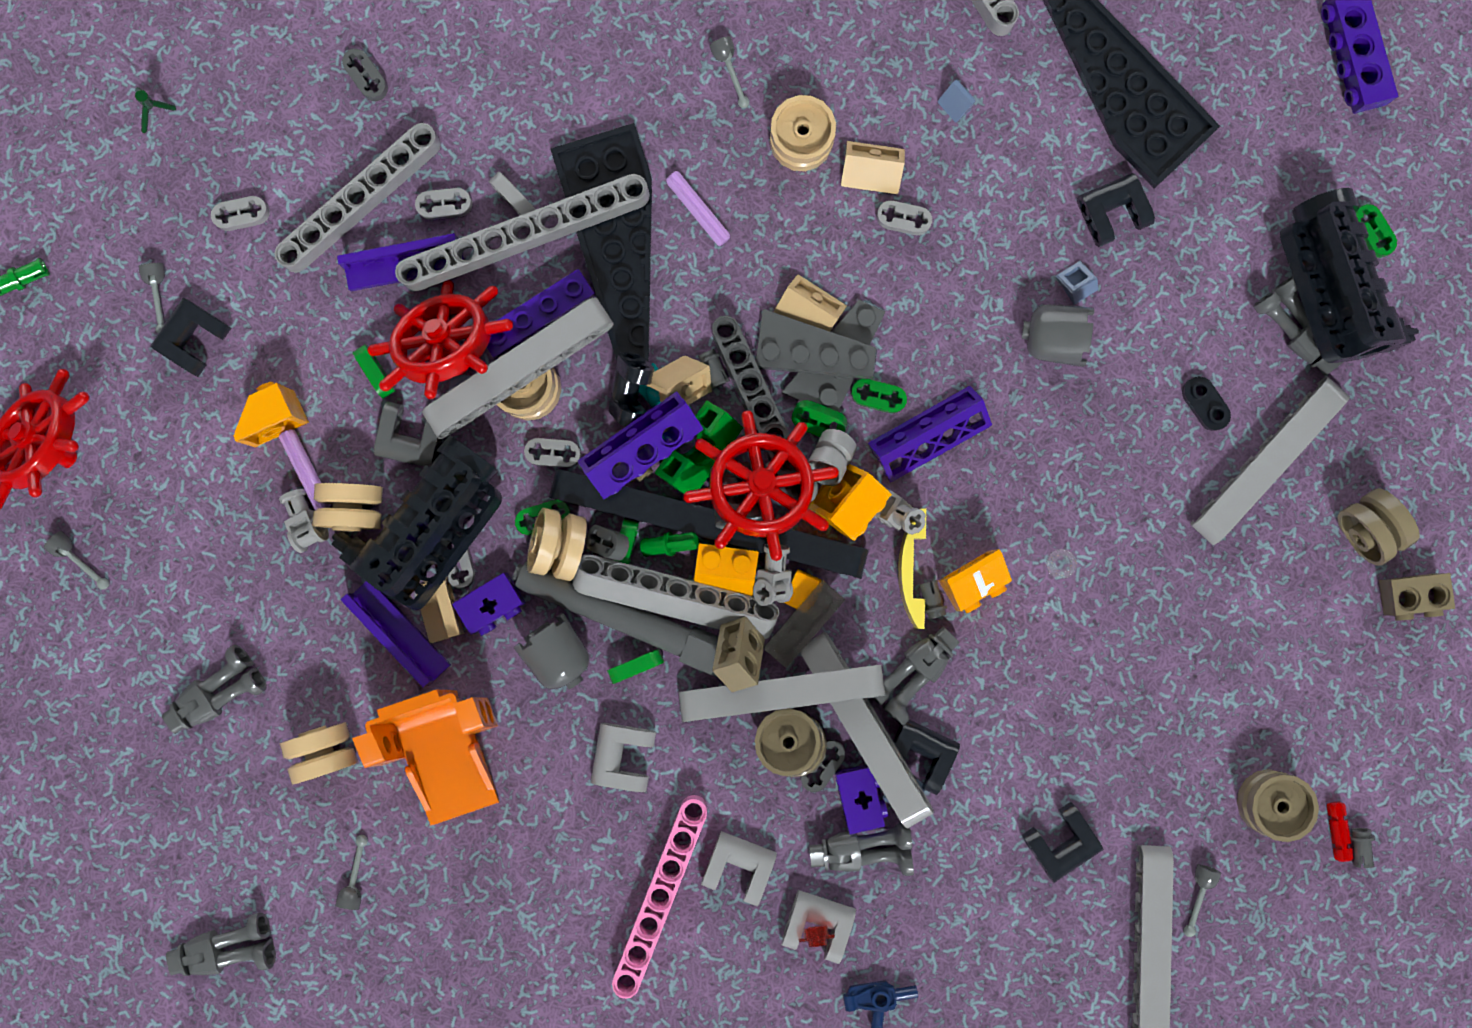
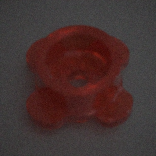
M827 925L803 928L804 938H799V942L808 941L809 947L827 945L826 939L835 938V934H828Z

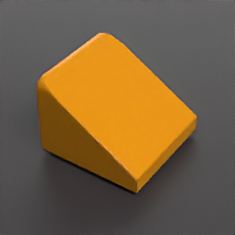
M797 569L791 581L793 595L789 601L784 603L806 614H810L825 581Z

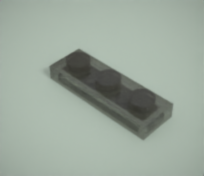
M822 579L763 648L787 668L846 599Z

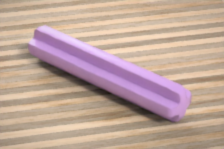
M678 171L669 175L666 179L668 186L718 246L726 243L730 238L729 232Z
M289 429L279 434V439L314 510L329 508L331 504L319 503L314 500V484L321 483L296 431Z

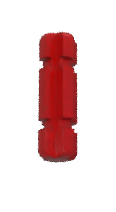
M1330 802L1327 804L1328 816H1331L1329 826L1332 844L1336 845V848H1333L1334 858L1339 862L1353 860L1352 848H1349V844H1351L1348 819L1344 818L1347 815L1346 805L1342 802Z

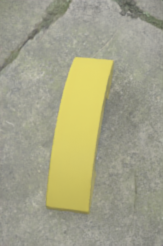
M910 520V523L916 524V522ZM926 523L919 533L913 535L904 533L898 562V580L902 602L911 623L917 629H924L925 599L913 598L914 539H926Z

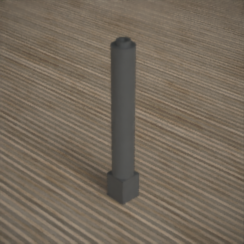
M527 561L524 565L518 564L512 580L516 581L515 588L679 656V662L712 675L718 642L717 635L695 626L689 629L646 610L581 594L574 589L573 579L571 581L557 579L553 576L551 570L544 576L529 573L527 571Z

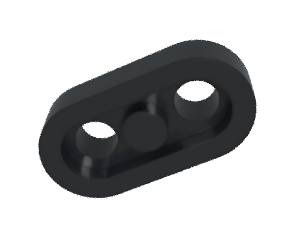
M1201 376L1189 379L1182 388V396L1201 425L1210 431L1225 428L1231 420V412L1211 381ZM1197 386L1203 389L1202 396L1196 393ZM1214 410L1220 413L1219 420L1213 418Z

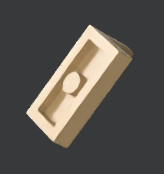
M847 141L841 186L898 194L905 164V149Z
M798 274L787 287L774 313L831 331L847 305Z
M682 356L653 372L652 383L646 386L659 391L660 402L677 391L689 405L712 392L710 366L688 356Z
M447 577L429 602L420 609L430 643L465 634L461 619L452 605L455 602V598Z

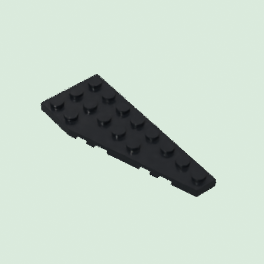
M1043 0L1114 148L1155 189L1221 126L1098 0Z
M631 123L560 145L550 150L565 198L631 174L640 175L647 183L650 197L646 205L576 233L596 296L614 324L608 331L616 360L619 353L628 352L638 354L649 362L652 177L635 124ZM633 186L628 190V195L637 197L642 193L643 188ZM610 196L604 197L600 201V206L610 207L615 199ZM577 207L574 209L572 216L581 218L585 215L587 209L585 207Z

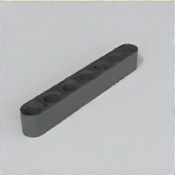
M724 315L718 317L712 326L713 342L718 353H720L723 364L745 411L749 410L753 413L757 433L769 434L770 432H778L782 438L787 439L789 432L737 321L731 316ZM721 327H729L732 329L733 334L730 337L724 338L719 336L717 331ZM733 353H741L746 360L742 364H734L729 357ZM746 379H753L758 384V387L753 391H747L742 387V382ZM760 405L766 406L770 410V415L760 418L756 416L754 409ZM764 450L766 457L770 462L776 453ZM780 468L775 476L796 473V470L785 472ZM795 485L781 487L783 492L798 501L791 492V488Z

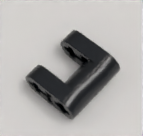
M1134 173L1077 197L1078 207L1095 245L1098 247L1113 242L1115 239L1114 230L1106 212L1125 205L1135 228L1138 230L1153 225L1155 222L1153 209L1140 180Z
M183 297L150 347L184 370L199 377L207 364L184 350L183 347L198 325L222 340L225 339L232 328Z
M628 352L618 354L608 410L617 423L625 427L646 413V410L637 401L640 385H650L652 383L654 367L644 357Z
M909 720L904 726L900 725L893 742L904 761L909 750L933 760L924 779L922 789L938 795L957 757L960 743Z
M1072 802L1060 808L1058 812L1074 836L1054 850H1050L1034 827L1021 835L1053 883L1104 850Z

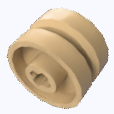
M798 95L786 99L777 107L771 121L770 147L774 157L781 165L793 171H808L819 167L827 160L833 147L836 132V121L832 110L824 101L807 95Z
M553 367L527 384L525 388L518 390L498 403L497 406L515 418L526 421L540 419L549 414L559 401L562 391L560 377Z
M345 483L314 484V500L319 503L333 504V508H318L314 510L312 526L332 528L334 531L381 529L382 514L375 510L363 509V506H374L382 503L383 487Z
M542 508L536 518L530 539L527 571L544 576L552 569L555 578L571 581L578 570L584 549L587 528L586 518L568 514L561 520L559 511Z
M346 722L328 728L325 725L298 734L299 737L279 743L285 759H293L303 755L305 757L304 761L293 764L288 768L292 785L358 763L354 748L345 747L335 751L333 749L334 745L345 742L350 737Z

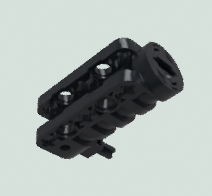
M1352 188L1331 190L1302 202L1292 210L1295 223L1280 231V240L1321 357L1327 363L1354 361L1378 353L1391 352L1416 340L1414 335L1419 333L1417 328L1405 325L1403 318L1398 317L1395 307L1389 306L1385 294L1389 292L1385 279L1379 278L1375 267L1379 264L1375 251L1369 250L1365 239L1368 238L1369 233L1365 223L1359 222L1356 215L1359 205Z
M450 435L446 437L437 449L440 454L430 467L425 465L418 474L422 478L412 491L407 489L400 499L403 503L393 516L388 514L382 524L385 527L375 540L370 538L366 543L357 536L353 539L344 531H341L338 535L335 533L332 536L334 540L332 546L342 553L339 558L349 565L350 569L378 591L395 598L398 602L412 610L422 609L429 602L502 502L500 491L489 483L497 469ZM485 495L490 496L488 501L483 500ZM478 507L481 511L478 513L474 509ZM474 515L473 524L469 528L463 529L464 520ZM457 532H460L462 534L461 538L458 535H456ZM449 543L454 545L451 550L447 548ZM441 555L445 559L442 561L438 557ZM433 564H437L436 574L427 578L428 568ZM422 580L427 584L424 586L419 582ZM415 591L417 596L413 599L411 594Z

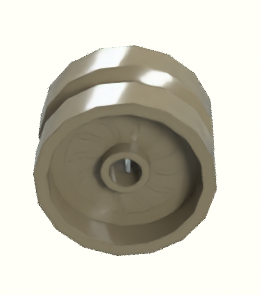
M1381 488L1373 489L1361 497L1359 503L1349 505L1340 511L1337 516L1340 529L1355 551L1366 561L1376 566L1384 565L1396 556L1397 551L1406 550L1420 538L1418 526L1408 509L1398 498Z
M790 708L776 710L766 716L759 725L754 740L756 754L762 765L772 773L786 777L806 776L816 770L823 761L827 749L826 735L820 723L809 714ZM794 739V746L789 749L790 746L786 745L787 740Z
M1271 769L1257 771L1245 779L1238 791L1237 806L1243 821L1248 827L1273 840L1282 842L1300 840L1311 832L1317 822L1319 805L1316 794L1308 783L1296 776Z

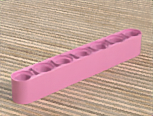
M691 795L685 798L676 816L614 974L612 987L615 994L620 998L627 999L636 995L707 816V804L700 796ZM691 803L700 805L702 808L701 815L690 817L685 810L687 805ZM678 832H686L690 835L691 841L687 845H679L675 841L674 836ZM674 860L679 864L680 869L676 873H668L665 871L663 864L666 861ZM656 889H664L669 897L665 901L660 902L654 899L652 893ZM647 917L653 918L657 922V927L648 930L642 926L641 921ZM634 946H641L646 951V955L636 958L631 954L630 949ZM630 975L635 983L631 986H624L619 981V977Z

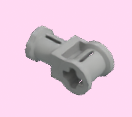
M304 489L287 492L279 498L280 504L285 505L290 517L284 521L288 530V540L294 550L299 553L307 551L310 545L318 541L324 542L329 538L328 528L312 526L314 510H309L304 498L306 495Z
M887 489L892 495L888 498L885 507L876 513L874 518L889 528L893 527L900 530L902 527L910 535L919 533L926 523L924 511L913 508L902 497ZM909 519L916 522V524L910 523Z
M765 544L763 549L766 552L765 568L758 569L757 581L753 587L754 598L761 606H768L774 601L779 603L787 602L793 595L792 571L786 570L787 554L790 553V547L781 545L782 558L774 561L770 557L768 544Z

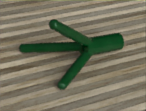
M138 87L135 88V98L142 105V133L147 132L149 109L153 108V106L171 111L176 110L175 105L152 100L146 91Z

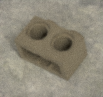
M1434 573L1379 580L1383 614L1394 616L1395 621L1412 620L1415 613H1424V617L1444 616L1443 610L1455 609L1450 573ZM1430 589H1432L1434 593V599L1432 602H1430L1428 598V593ZM1401 592L1405 596V602L1402 606L1399 603Z
M746 616L720 625L712 671L731 692L758 685L765 638Z

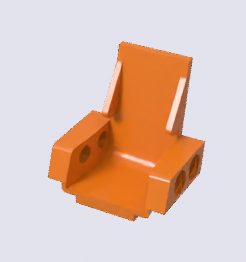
M436 689L378 709L379 718L367 721L365 724L367 733L352 738L364 768L382 766L406 758L408 764L405 767L406 775L426 812L430 826L499 803L494 783L476 737L477 733L498 726L488 698L471 697L462 701L458 696L457 690Z

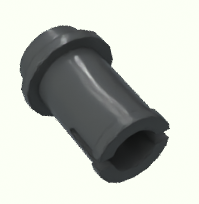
M711 349L698 356L700 362L710 366L713 389L730 381L718 358L720 353H716L714 349Z
M937 580L919 585L922 597L925 599V614L928 615L929 619L946 615L945 609H947V605H943Z
M1353 828L1352 834H1350V838L1353 841V866L1361 868L1364 858V868L1374 867L1372 841L1375 840V836L1371 834V829Z

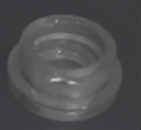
M1055 550L1049 554L1046 560L1047 570L1055 578H1068L1076 570V558L1068 550ZM1059 558L1064 559L1066 562V566L1062 570L1056 566V561Z

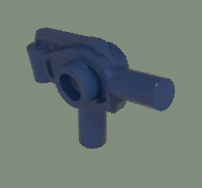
M886 980L849 986L847 993L843 995L845 1011L852 1012L858 1009L872 1010L871 1028H883L884 1013L894 1010L897 1005L896 1001L918 998L917 986L894 989L893 985Z

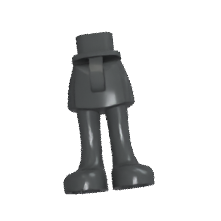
M1291 276L1274 288L1271 293L1256 302L1253 307L1257 313L1270 316L1290 338L1287 346L1296 355L1308 362L1312 368L1317 366L1325 376L1343 362L1327 363L1321 357L1303 304L1298 297L1294 278ZM1281 302L1290 310L1303 329H1300L1289 318L1280 306Z
M943 626L935 635L930 633L927 638L917 642L905 651V660L883 680L886 696L872 698L882 705L894 688L915 670L916 674L906 686L883 706L887 713L904 726L909 721V715L906 711L909 701L929 681L935 683L938 680L949 659L953 656L952 651L960 642Z
M232 645L227 648L225 652L227 664L221 670L204 681L194 680L184 689L176 701L170 704V709L162 714V719L172 733L176 734L184 728L191 729L193 726L214 719L222 714L221 707L245 692L260 695L267 689L266 681L257 668H252L244 673L241 679L216 695L213 693L229 679L254 664L244 649L238 645Z
M901 822L887 831L857 836L856 833L850 835L849 831H845L828 839H823L822 844L809 845L811 868L825 866V871H828L830 868V870L851 872L859 871L862 866L880 862H891L898 865L903 875H914L911 853L910 828L907 829ZM893 845L879 849L863 850L874 846Z
M255 913L249 916L247 925L240 929L222 934H217L215 930H211L192 938L186 943L180 944L175 950L167 951L166 961L170 975L180 973L183 976L220 974L225 966L250 960L254 961L259 970L271 969L276 959L273 939L239 949L223 950L226 946L242 941H256L270 936L271 929L268 918L264 913Z

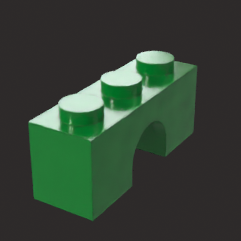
M707 400L695 416L704 429L697 434V440L704 439L721 451L734 441L743 429L726 411ZM694 445L685 454H680L675 450L672 451L671 455L662 461L654 473L684 494L687 491L701 488L709 477V470L713 467L715 461L697 450Z

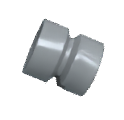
M827 429L822 433L808 462L812 470L834 466L839 470V475L833 479L817 482L828 486H836L841 482L847 470L846 466L850 464L857 449L855 441L847 433L836 429Z

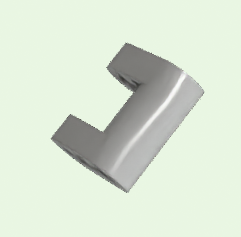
M600 723L591 783L627 791L647 792L649 776L621 771L620 766L624 744L654 747L656 731L612 723Z
M720 831L701 885L716 890L726 862L746 869L753 873L743 901L758 907L773 869L777 852Z
M798 890L784 930L781 945L796 950L807 921L832 930L826 946L824 959L840 964L854 923L856 909Z

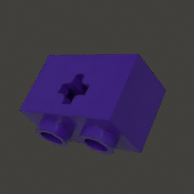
M502 573L452 605L470 635L479 632L483 636L497 627L494 622L502 617H505L508 621L522 612L520 606L526 602L519 590L515 588V584L509 574ZM487 599L498 603L494 607L495 613L485 611L484 608L488 605Z
M867 764L836 771L835 778L849 834L885 827L883 818L888 817L886 803L884 799L879 800L876 788H880ZM860 791H864L866 796H870L865 799V805H861L859 801L855 800L859 798Z

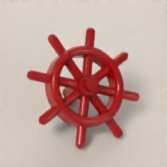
M447 280L442 283L441 295L429 298L411 309H408L403 304H396L394 312L401 319L395 325L390 340L372 344L367 349L368 354L371 356L390 353L393 362L397 366L380 381V389L382 391H389L406 377L414 382L426 383L424 395L428 399H434L437 395L439 382L460 376L469 367L480 374L486 373L488 365L480 357L488 346L491 334L510 331L513 328V322L510 319L489 322L482 309L498 295L497 287L493 285L487 287L473 300L464 295L453 294L454 283L451 280ZM457 314L449 321V315ZM473 319V325L462 327L468 320ZM418 331L422 332V335L415 336ZM466 339L462 345L459 344L458 340ZM418 348L407 358L408 350ZM430 355L429 362L421 363L425 358H427Z
M66 369L57 371L48 390L32 391L29 384H21L19 386V399L0 418V509H2L12 488H28L29 495L37 498L42 494L41 480L52 471L57 463L64 468H70L76 462V451L79 445L76 441L71 440L75 427V412L89 401L90 396L86 392H79L69 401L60 396L70 376Z
M746 410L741 415L745 436L732 441L722 451L704 439L696 440V449L715 462L711 470L709 487L687 491L684 493L683 498L687 503L705 500L712 501L716 512L726 523L715 539L714 544L716 548H725L735 532L738 531L749 536L766 537L770 557L772 560L778 561L782 558L778 534L791 529L801 519L820 531L828 529V521L808 507L813 496L814 482L836 478L839 475V470L834 466L811 469L807 458L796 446L808 429L805 422L797 423L787 439L773 434L757 433L753 413ZM761 450L776 453L766 468H764ZM745 452H749L752 471L736 461L735 458ZM786 460L796 470V473L775 476ZM726 469L744 480L743 482L722 485V478ZM800 484L798 501L779 488ZM747 493L736 511L726 499L728 496ZM771 498L790 511L784 516L775 519ZM756 503L760 505L763 521L746 518Z

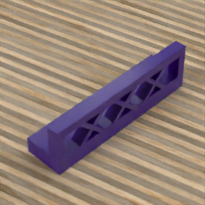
M453 233L338 255V265L345 269L349 291L398 283L395 270L400 261L459 238ZM446 259L437 260L434 269L436 271L443 269L446 265ZM412 269L408 272L407 281L416 279L418 269Z
M968 386L870 441L868 445L872 453L879 460L888 481L891 483L992 426L983 398L971 386ZM977 413L980 414L982 420L972 426L967 425L970 417ZM950 428L955 429L952 437L947 440L941 439L945 431ZM924 443L930 444L926 452L915 454L920 445ZM899 457L904 458L901 466L891 470L890 462Z
M368 582L361 585L354 593H347L340 599L422 687L431 685L451 666L449 661L429 642L384 593L375 589Z

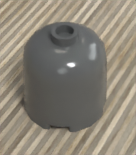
M1054 304L1037 307L1032 313L1030 322L1024 321L1022 329V339H1027V349L1030 355L1041 361L1085 367L1087 359H1082L1083 352L1089 353L1094 325V323H1088V315L1093 316L1094 308Z
M561 613L556 616L559 622L550 624L547 621L524 637L527 642L524 646L518 643L513 647L536 679L548 689H559L565 685L568 689L575 687L583 681L581 674L589 665V653L565 614Z

